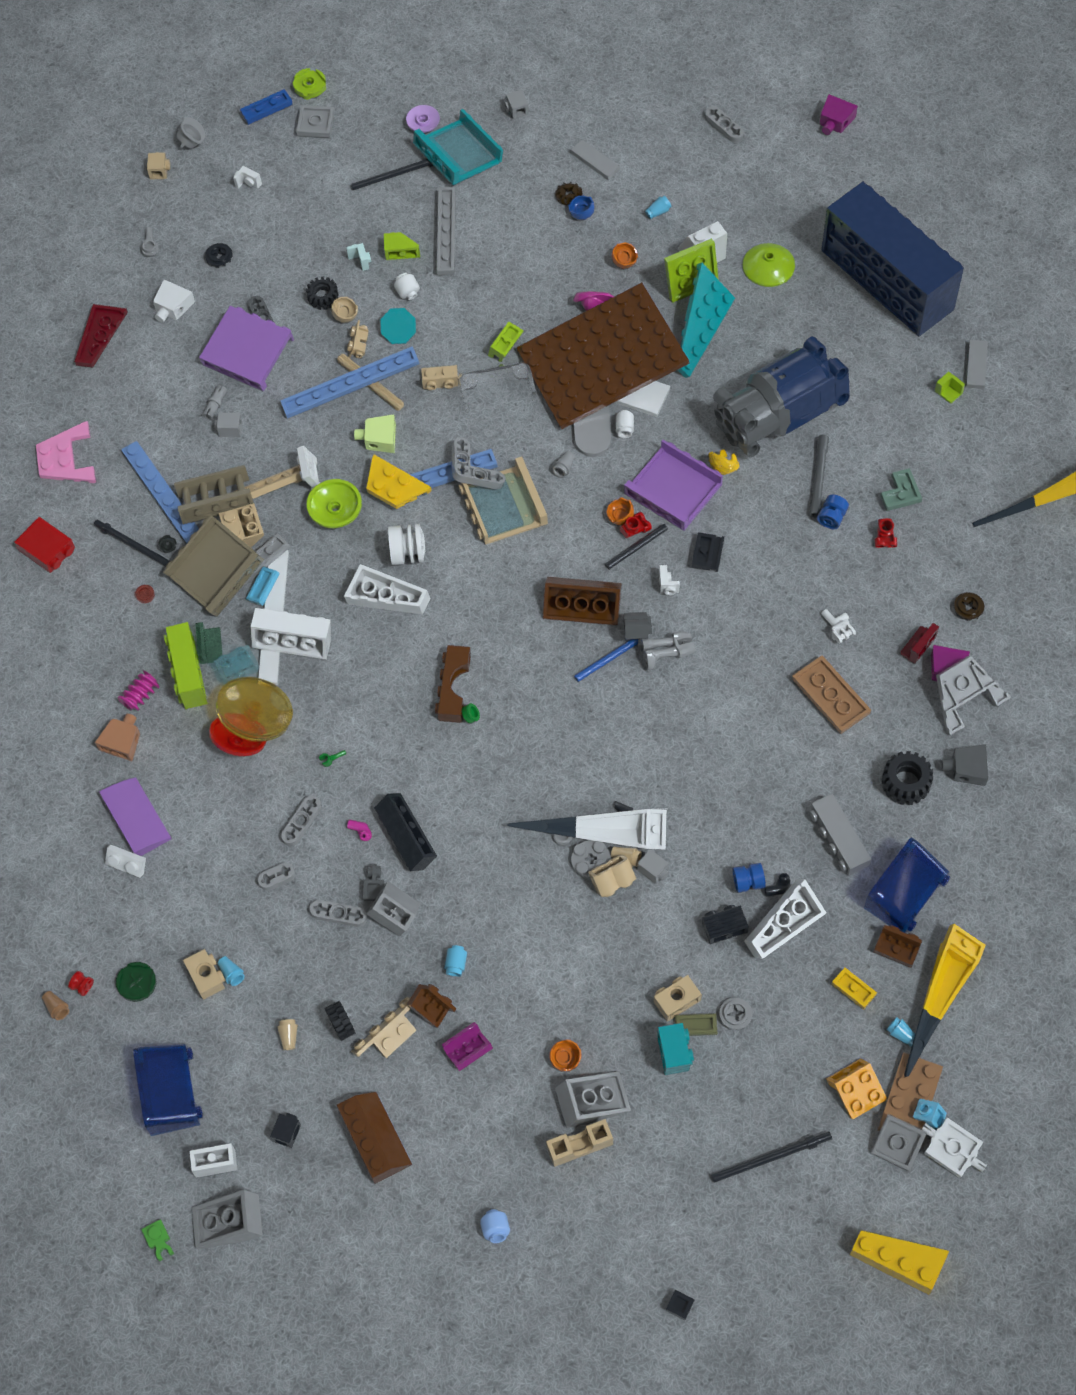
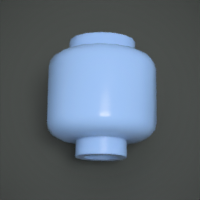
M492 1209L487 1211L481 1218L480 1225L486 1240L491 1243H500L509 1235L510 1226L504 1212Z

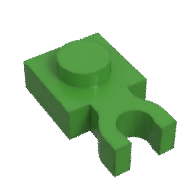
M161 1219L141 1229L150 1249L156 1247V1256L159 1261L163 1260L161 1256L163 1250H168L170 1256L174 1254L172 1248L166 1244L170 1237Z

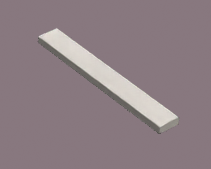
M288 550L268 566L269 569L280 573L265 601V608L272 611H284ZM261 649L259 685H278L280 652Z

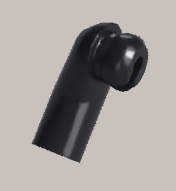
M782 873L779 875L775 885L765 887L766 897L784 894L790 885V876L787 873Z

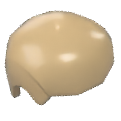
M339 297L333 302L331 307L333 317L341 323L353 321L358 311V306L348 297Z

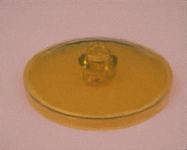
M241 677L229 681L221 688L216 700V712L221 723L233 734L251 741H269L280 737L288 729L293 717V708L288 696L275 684L256 677Z

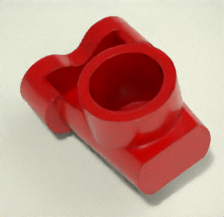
M642 512L627 518L625 524L620 526V531L625 538L632 537L641 532L646 533L652 529L651 523L645 519Z
M878 519L875 548L897 547V538L894 537V523L892 519Z

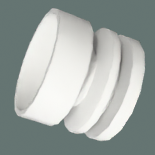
M411 524L407 526V533H403L401 525L388 526L392 565L404 564L405 556L408 555L411 563L415 562L414 555H418L419 563H423L426 551L424 534L420 524H415L414 533H412Z

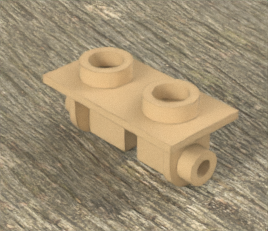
M360 320L350 330L349 336H352V339L347 345L349 358L352 354L357 358H362L365 355V343L369 330L365 325L359 326Z

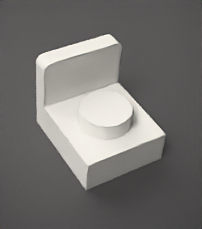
M242 166L233 178L238 189L244 182L250 187L259 188L262 185L260 174L245 166Z
M659 565L660 594L674 595L679 593L680 582L671 581V572H667V565Z

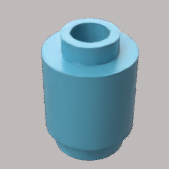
M453 945L452 948L447 949L444 967L447 975L462 976L467 958V951L464 950V947Z

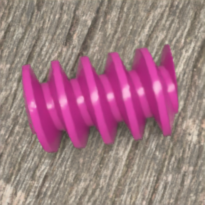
M143 670L144 674L140 673L138 679L133 680V685H128L129 691L124 690L122 692L123 696L117 697L119 702L130 711L132 709L140 710L137 704H145L142 698L150 699L147 693H155L152 689L153 686L158 689L160 688L156 679L145 670Z

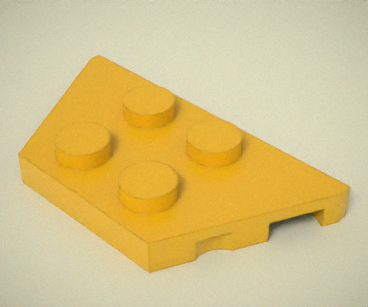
M375 454L373 455L366 487L369 494L398 509L406 503L416 500L417 496L425 492L429 494L432 491L429 485Z

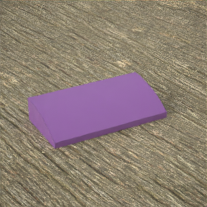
M136 777L121 781L99 791L134 854L142 856L172 839Z

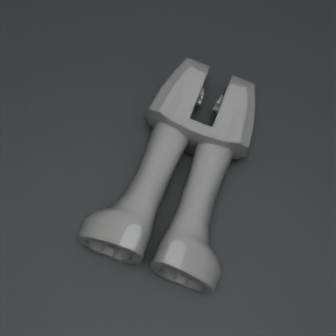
M673 632L672 637L638 639L640 652L644 653L643 658L646 670H652L658 659L670 656L682 658L694 653L696 648L694 643H690L692 641L691 633ZM662 646H672V647L665 648V649H660V650H651V649H653V648L662 647Z

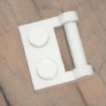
M305 446L297 448V461L301 467L300 477L311 486L312 490L320 483L316 467L317 458Z

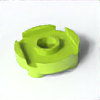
M306 68L295 74L293 88L297 95L309 100L321 95L326 90V78L320 70L310 71V68Z

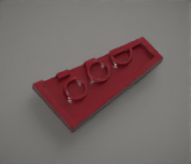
M92 305L74 361L76 366L94 367L127 315V308Z

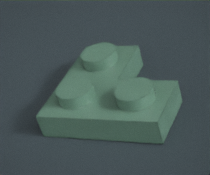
M910 468L893 472L892 479L896 489L881 492L880 495L886 511L922 502V496Z

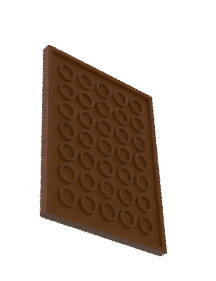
M642 282L516 347L561 430L690 364L689 359Z

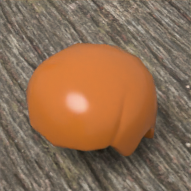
M626 242L617 244L611 255L613 263L622 269L632 267L638 259L636 248Z
M620 497L608 505L607 517L613 524L623 525L627 518L633 517L634 506L630 500Z
M568 1039L555 1043L550 1050V1062L555 1069L562 1072L575 1069L581 1060V1049L577 1043Z

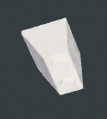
M717 221L689 235L678 247V250L680 252L712 238L715 242L718 263L726 259L727 232Z

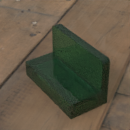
M203 622L195 623L197 654L200 664L222 662L223 653L220 627L205 629Z

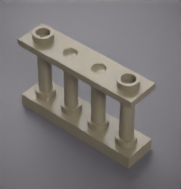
M245 465L175 482L174 486L179 499L183 498L184 505L178 506L182 523L187 524L206 519L210 515L213 517L218 516L219 513L253 504L254 501L250 489L244 488V482L250 481ZM237 485L238 491L227 493V486ZM219 489L220 496L209 498L208 491ZM201 493L202 500L191 503L190 496Z

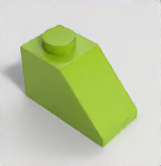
M401 232L384 233L386 260L420 258L419 244Z

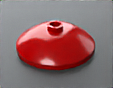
M224 715L216 718L209 728V737L213 744L221 751L233 756H251L262 751L266 745L267 735L263 727L245 716Z

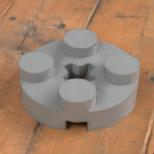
M593 840L577 844L571 856L573 870L591 880L589 872L592 869L611 860L610 852L605 847V844L601 841ZM589 856H593V858H596L597 860H594V864H590V862L586 861L585 859H588Z

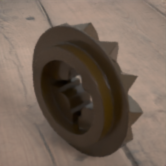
M571 181L567 184L563 182L561 186L558 185L555 191L557 201L563 205H570L572 199L577 196H583L582 187H579L577 183L572 184Z
M962 593L954 602L956 615H960L962 619H969V621L975 618L978 619L984 612V602L975 593ZM972 602V609L970 608L966 611V606Z

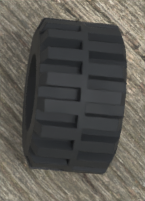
M906 751V754L898 752L897 756L894 754L886 762L882 775L883 791L887 790V797L892 796V801L895 803L899 800L901 805H904L905 802H908V805H913L914 801L917 804L921 801V798L925 799L930 791L934 777L933 769H930V762H925L926 758L924 756L919 757L917 752L915 754H911V751ZM900 772H910L917 777L918 782L905 784L898 779L897 774Z

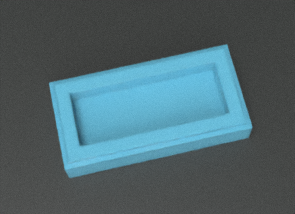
M262 567L246 599L263 606L280 573L276 570Z

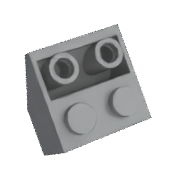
M387 881L368 910L367 915L396 935L401 936L406 932L416 916L420 903Z

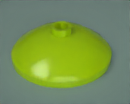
M763 243L754 246L746 253L743 259V271L747 278L753 283L764 287H775L784 284L792 277L795 270V260L792 254L785 247L774 243Z
M330 479L319 483L311 490L307 498L309 516L315 523L326 528H340L350 524L357 518L362 508V499L358 489L352 483L342 479Z

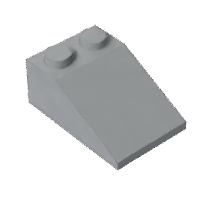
M619 1071L567 1079L555 1088L566 1128L585 1125L631 1111Z
M241 1190L192 1207L195 1247L198 1250L245 1242L263 1236L259 1194Z

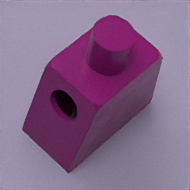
M829 94L820 116V125L823 126L822 132L825 135H830L832 131L842 133L856 118L858 106Z
M933 645L931 652L932 681H937V674L969 656L970 651Z

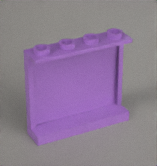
M229 306L199 359L203 366L264 391L267 387L265 383L266 378L288 340L294 341L291 330L285 326H277L271 320L265 321L254 313L249 314L240 307Z
M662 440L661 448L632 482L630 480L626 482L624 494L685 531L722 486L723 476L717 470H712L706 466L704 462L691 457L689 453L676 448L673 443Z

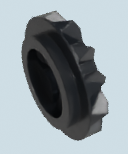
M224 243L213 244L205 252L207 263L218 268L221 265L226 266L228 262L231 263V258L233 257L232 249ZM220 251L222 256H220V258L218 259L217 256Z

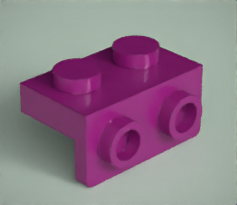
M475 1022L442 1044L446 1056L458 1071H461L493 1049L491 1043L482 1034Z

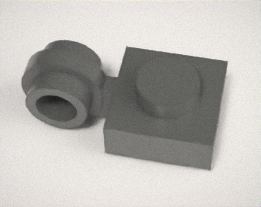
M372 864V866H368V878H372V880H364V901H375L384 887V880H377V878H381V866Z

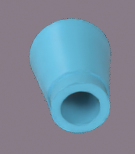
M659 196L645 210V213L652 219L668 212L672 206L666 196Z
M226 956L219 959L217 964L227 984L232 986L240 984L245 977L244 971Z
M896 1017L886 1030L890 1032L889 1035L911 1047L915 1033L903 1019L900 1020Z

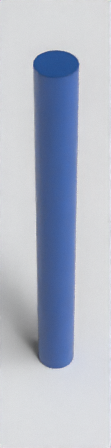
M631 639L576 674L574 676L575 679L579 682L637 645L638 639Z

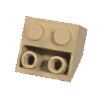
M254 503L219 513L221 523L250 548L264 536Z

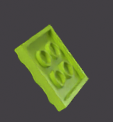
M712 238L664 258L669 299L672 303L693 294L695 286L693 281L694 278H697L698 270L696 269L698 263L702 262L719 280L715 242Z

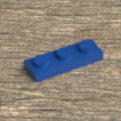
M283 89L241 108L240 112L249 125L293 105L286 90Z

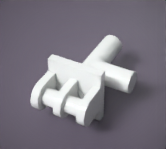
M827 609L822 611L821 615L832 626L833 640L840 644L843 639H849L850 635H856L854 628L849 624L847 613L834 618Z

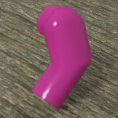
M349 819L347 829L357 831L362 841H369L372 837V832L368 824Z

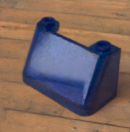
M911 837L869 892L864 909L887 925L899 928L901 932H912L918 923L915 919L937 888L941 885L945 887L951 878L949 876L950 871L922 844Z
M187 1044L134 1048L133 1056L145 1128L149 1134L155 1136L201 1125L200 1119L203 1118L202 1108L197 1106L194 1099L189 1068L190 1060L194 1059L192 1048H188Z

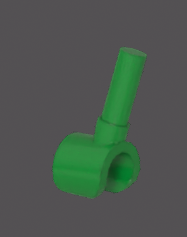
M343 750L331 756L323 753L319 756V759L322 761L328 758L322 765L329 767L332 761L346 755V751Z

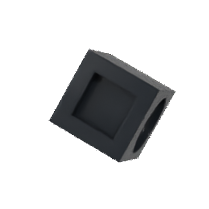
M279 1113L270 1135L272 1142L292 1148L301 1127L299 1120H297L298 1117L290 1113H286V1115Z

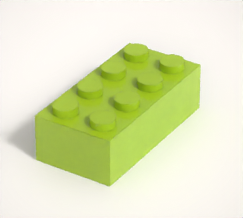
M185 622L166 627L167 634L164 635L166 646H168L167 655L169 662H171L172 668L170 669L175 681L174 689L176 695H178L179 703H183L185 709L208 704L195 640L189 623Z

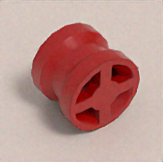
M77 971L69 981L68 988L77 990L79 995L85 996L93 986L94 979L85 977L83 972Z

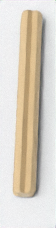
M341 354L337 358L338 363L349 372L361 368L345 354ZM378 381L368 385L372 391L397 411L404 407L403 401Z

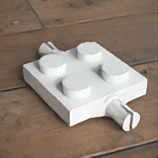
M946 1118L942 1126L937 1130L930 1127L927 1123L924 1124L922 1130L927 1131V1135L931 1137L930 1144L924 1152L925 1155L959 1178L962 1177L965 1170L971 1165L981 1172L984 1171L987 1165L976 1158L978 1150L983 1143L981 1140L949 1118Z

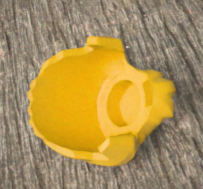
M724 449L720 450V454L713 452L708 454L713 470L720 472L721 475L732 473L739 468V462L735 453L731 455V460L726 458L727 453Z

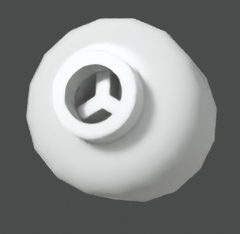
M403 273L396 277L394 287L400 298L414 299L420 289L414 275Z

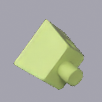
M387 415L366 419L365 429H355V440H365L367 450L395 453V416Z

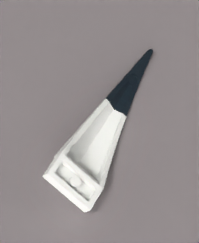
M642 809L509 823L507 826L640 849L665 850L667 810Z

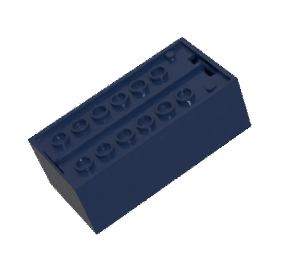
M862 181L827 207L821 251L918 337L955 310L964 270L962 264L953 259L946 250L939 247L933 239L925 235L909 218L904 217L896 207L890 205L871 186Z

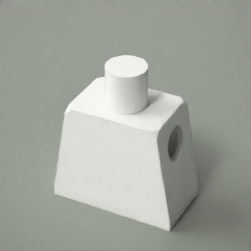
M164 280L153 301L157 311L155 315L156 320L161 323L167 317L177 320L194 304L193 293Z

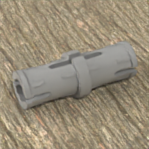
M217 385L214 394L208 399V405L202 414L205 419L210 416L209 420H213L217 409L221 408L222 400L227 393V389L224 386L221 388V385Z

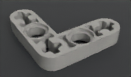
M462 437L454 440L452 445L453 478L462 483L491 489H501L506 479L505 476L498 471L471 466L469 441ZM457 458H463L465 462H461ZM475 474L482 476L483 479L477 478Z

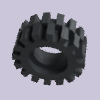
M317 277L315 282L311 280V284H308L306 288L309 304L313 308L318 307V310H321V307H324V310H326L327 306L331 308L332 303L339 298L337 284L333 279L330 281L329 277L326 280L324 277H321L320 280ZM320 290L329 291L326 296L316 295Z
M340 1001L325 1008L329 1020L341 1041L356 1034Z

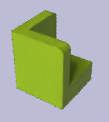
M948 371L937 381L935 392L951 404L963 394L965 384Z

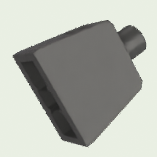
M986 744L956 748L952 756L953 759H942V771H953L954 781L986 786L988 781Z

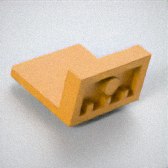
M861 1058L826 1078L829 1086L837 1090L852 1119L857 1118L887 1100L871 1064Z

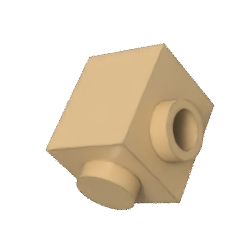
M165 152L148 153L147 171L150 180L167 179V170H170V160L166 158Z

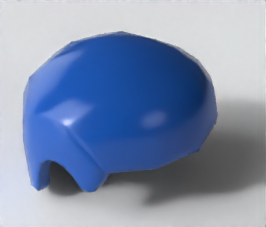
M584 195L575 197L570 205H568L570 214L578 220H586L591 217L595 209L592 198Z

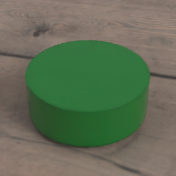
M469 703L463 706L462 715L468 723L472 724L479 720L480 712L474 704Z

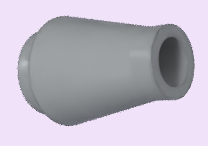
M566 451L553 464V473L560 478L567 476L575 455L570 451Z

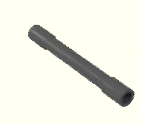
M827 435L818 436L814 487L809 514L810 517L817 518L822 507L821 498L826 453L828 452L829 443Z

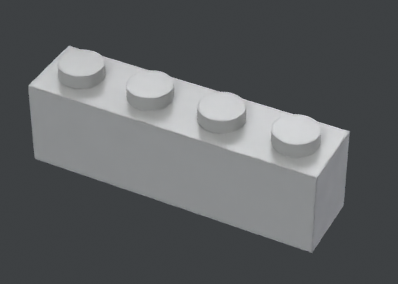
M833 793L813 802L809 812L813 822L817 821L820 826L819 832L824 839L827 838L830 843L828 845L833 855H837L841 870L843 872L846 871L848 876L869 867L871 858Z

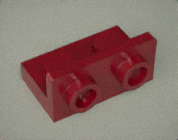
M932 623L929 628L920 626L901 650L900 655L916 664L936 639L939 626L935 623Z

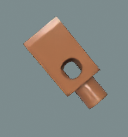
M127 713L123 721L111 719L95 742L98 750L132 761L140 737L138 727L134 725L137 718Z

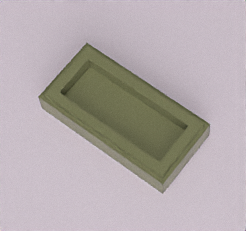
M716 1014L675 1015V1024L683 1023L684 1029L688 1028L689 1036L718 1034Z

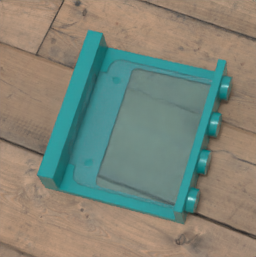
M464 109L460 110L458 121L425 135L420 128L414 131L413 144L452 185L502 162V147Z

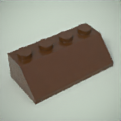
M547 576L543 619L618 625L622 583Z
M377 1092L355 1095L337 1104V1108L374 1184L412 1165Z

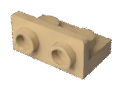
M457 365L421 368L423 389H451L459 386Z

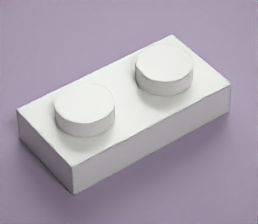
M113 845L107 848L106 865L141 878L144 874L146 858Z

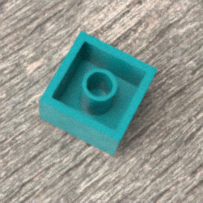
M683 1023L658 1027L657 1039L664 1074L670 1075L689 1071L690 1066L693 1065L694 1056L692 1048L688 1049L687 1046L690 1041L688 1028L684 1029Z

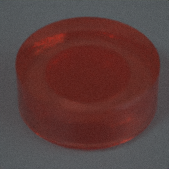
M141 585L136 589L135 595L140 603H149L154 599L155 592L150 585Z

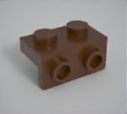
M884 925L874 953L912 968L922 940L915 934L901 932L895 926Z
M419 984L407 1005L431 1026L438 1028L447 1012H455L457 1008L451 1004V999L438 993L439 989L434 985Z

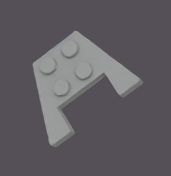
M971 656L965 657L936 675L945 729L948 735H952L965 727L956 708L985 690L994 706H999L1011 698L996 681L987 675V672Z

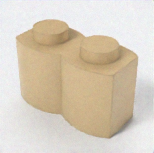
M623 854L589 872L596 892L601 897L612 896L618 888H626L636 880L630 862Z

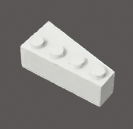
M361 564L344 595L349 605L423 615L431 599L426 589Z
M797 879L745 939L744 942L755 958H765L826 914L805 879Z

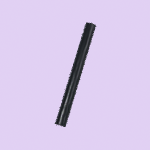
M665 524L661 525L605 563V566L610 570L667 531V526Z

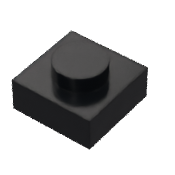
M675 1290L666 1311L686 1320L695 1299Z

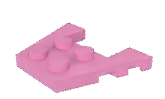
M88 421L36 445L40 478L96 483L93 466L75 469L72 441L90 438Z

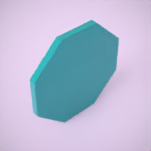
M390 308L380 319L381 334L391 344H406L416 333V318L405 308Z

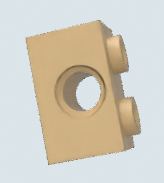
M203 949L183 960L203 1000L225 989L222 982L226 980L221 970L216 971L214 965L217 963L212 953L208 955L206 950ZM204 971H211L208 976H201Z
M688 975L684 978L681 976L675 979L668 988L663 987L655 993L654 1004L668 1022L675 1015L681 1014L700 1002L702 994ZM673 994H679L682 998L680 1000H674L671 996Z

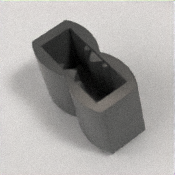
M647 612L624 613L625 639H648V634H652L651 616H647Z

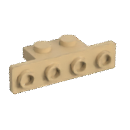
M406 997L403 999L396 1011H391L384 1017L385 1021L374 1026L365 1039H360L356 1042L351 1053L359 1057L373 1044L387 1058L416 1031L414 1026L404 1016L411 1009L407 1005L410 998Z

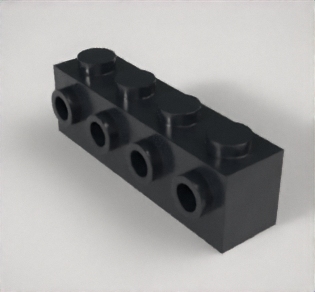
M386 794L374 809L410 872L424 870L437 855L402 794Z

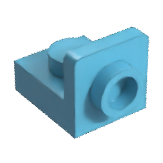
M919 1099L913 1117L916 1120L926 1122L930 1127L937 1130L942 1126L947 1113L938 1102Z

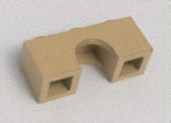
M606 1119L586 1126L584 1131L576 1135L567 1136L564 1134L546 1141L552 1163L556 1167L613 1145V1137Z

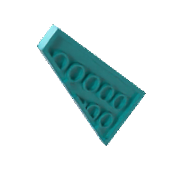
M702 262L697 264V278H694L693 285H695L693 295H690L684 320L686 325L681 333L683 337L681 348L689 359L690 364L678 369V371L685 378L691 376L735 300L730 291Z

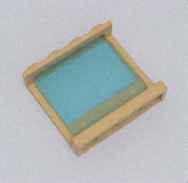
M522 457L515 458V467L500 471L506 478L501 489H491L462 482L458 485L461 495L465 494L466 496L464 501L467 510L471 509L473 513L470 514L474 525L477 524L479 528L477 529L478 537L480 540H484L485 545L548 524L547 513Z

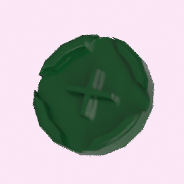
M142 962L127 964L126 967L119 971L116 978V988L119 994L124 999L132 1002L148 998L154 992L157 985L153 969Z

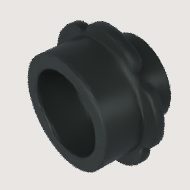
M164 535L163 538L159 539L158 544L163 552L169 553L176 549L177 541L170 535Z

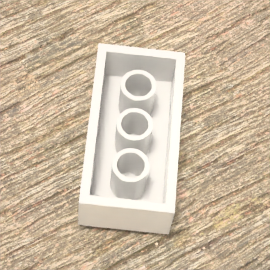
M255 608L251 623L252 648L327 660L331 642V620L323 617L317 618L304 614L298 615L285 611L278 612L266 608Z

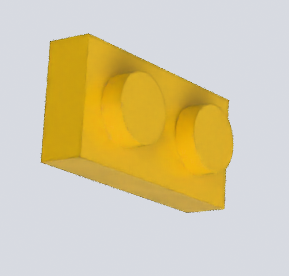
M845 967L832 981V985L863 1010L877 995L875 990Z

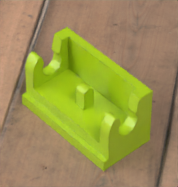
M508 322L490 346L488 356L493 358L496 355L499 357L498 361L502 362L524 330Z

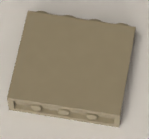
M210 515L209 518L202 522L201 528L191 535L190 541L186 546L179 550L177 557L167 564L166 570L163 573L171 577L201 603L208 612L217 617L265 559L219 520Z

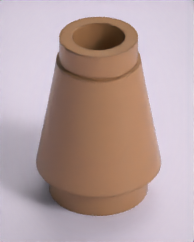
M48 991L42 996V1000L53 1019L62 1020L69 1014L68 1004L52 991Z

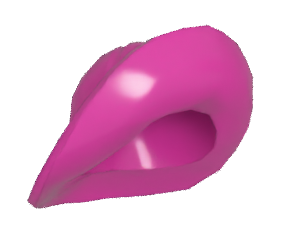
M596 291L577 292L573 301H581L583 308L589 310L614 296L609 293Z

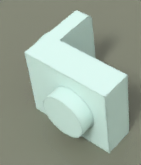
M363 243L346 247L348 259L359 257L362 270H368L371 257L369 252L365 251Z

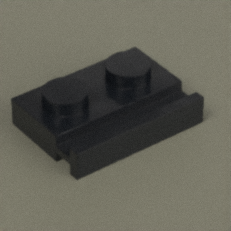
M698 532L691 568L709 571L711 569L718 572L725 536L716 537L713 534Z

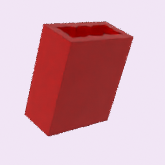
M38 517L14 542L19 552L49 573L58 569L61 562L66 557L72 555L75 549L71 538L41 517Z

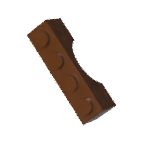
M447 645V652H443L442 663H445V666L440 671L442 686H438L437 692L440 700L435 705V714H438L439 721L462 723L463 698L455 694L451 687L459 675L469 672L471 660L470 647Z

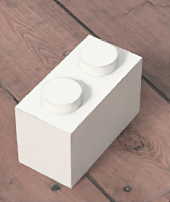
M231 1143L190 1151L191 1169L196 1178L238 1170L236 1152Z

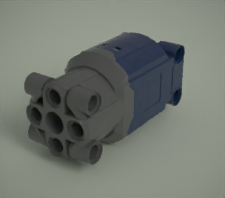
M809 337L804 342L803 348H796L750 374L746 387L736 393L731 394L726 388H719L713 395V399L717 403V408L714 410L717 418L716 425L725 433L732 446L739 447L749 458L754 457L760 451V445L757 441L769 434L785 436L828 411L833 404L836 403L838 406L844 405L850 398L849 369L838 358H830L828 360L826 347L816 337Z

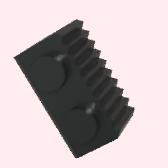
M729 905L724 908V911L717 913L716 911H710L705 914V917H702V925L710 945L748 933L749 926L741 905L737 907Z

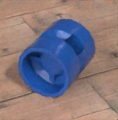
M828 495L823 508H821L817 516L818 522L829 529H838L843 516H845L849 508V503L841 496Z
M761 863L750 864L747 869L744 866L732 868L737 893L747 892L750 887L754 890L766 887Z

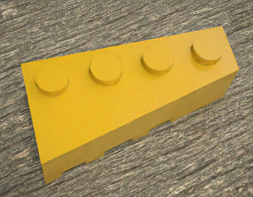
M860 1231L850 1255L929 1295L949 1251Z

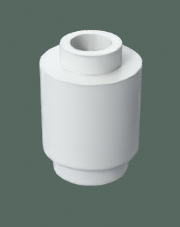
M622 410L616 414V433H618L620 438L631 437L634 432V415L628 410Z

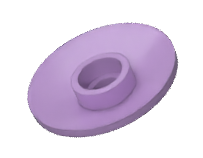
M428 105L416 106L406 116L408 127L413 131L420 128L423 133L435 129L440 121L438 111Z

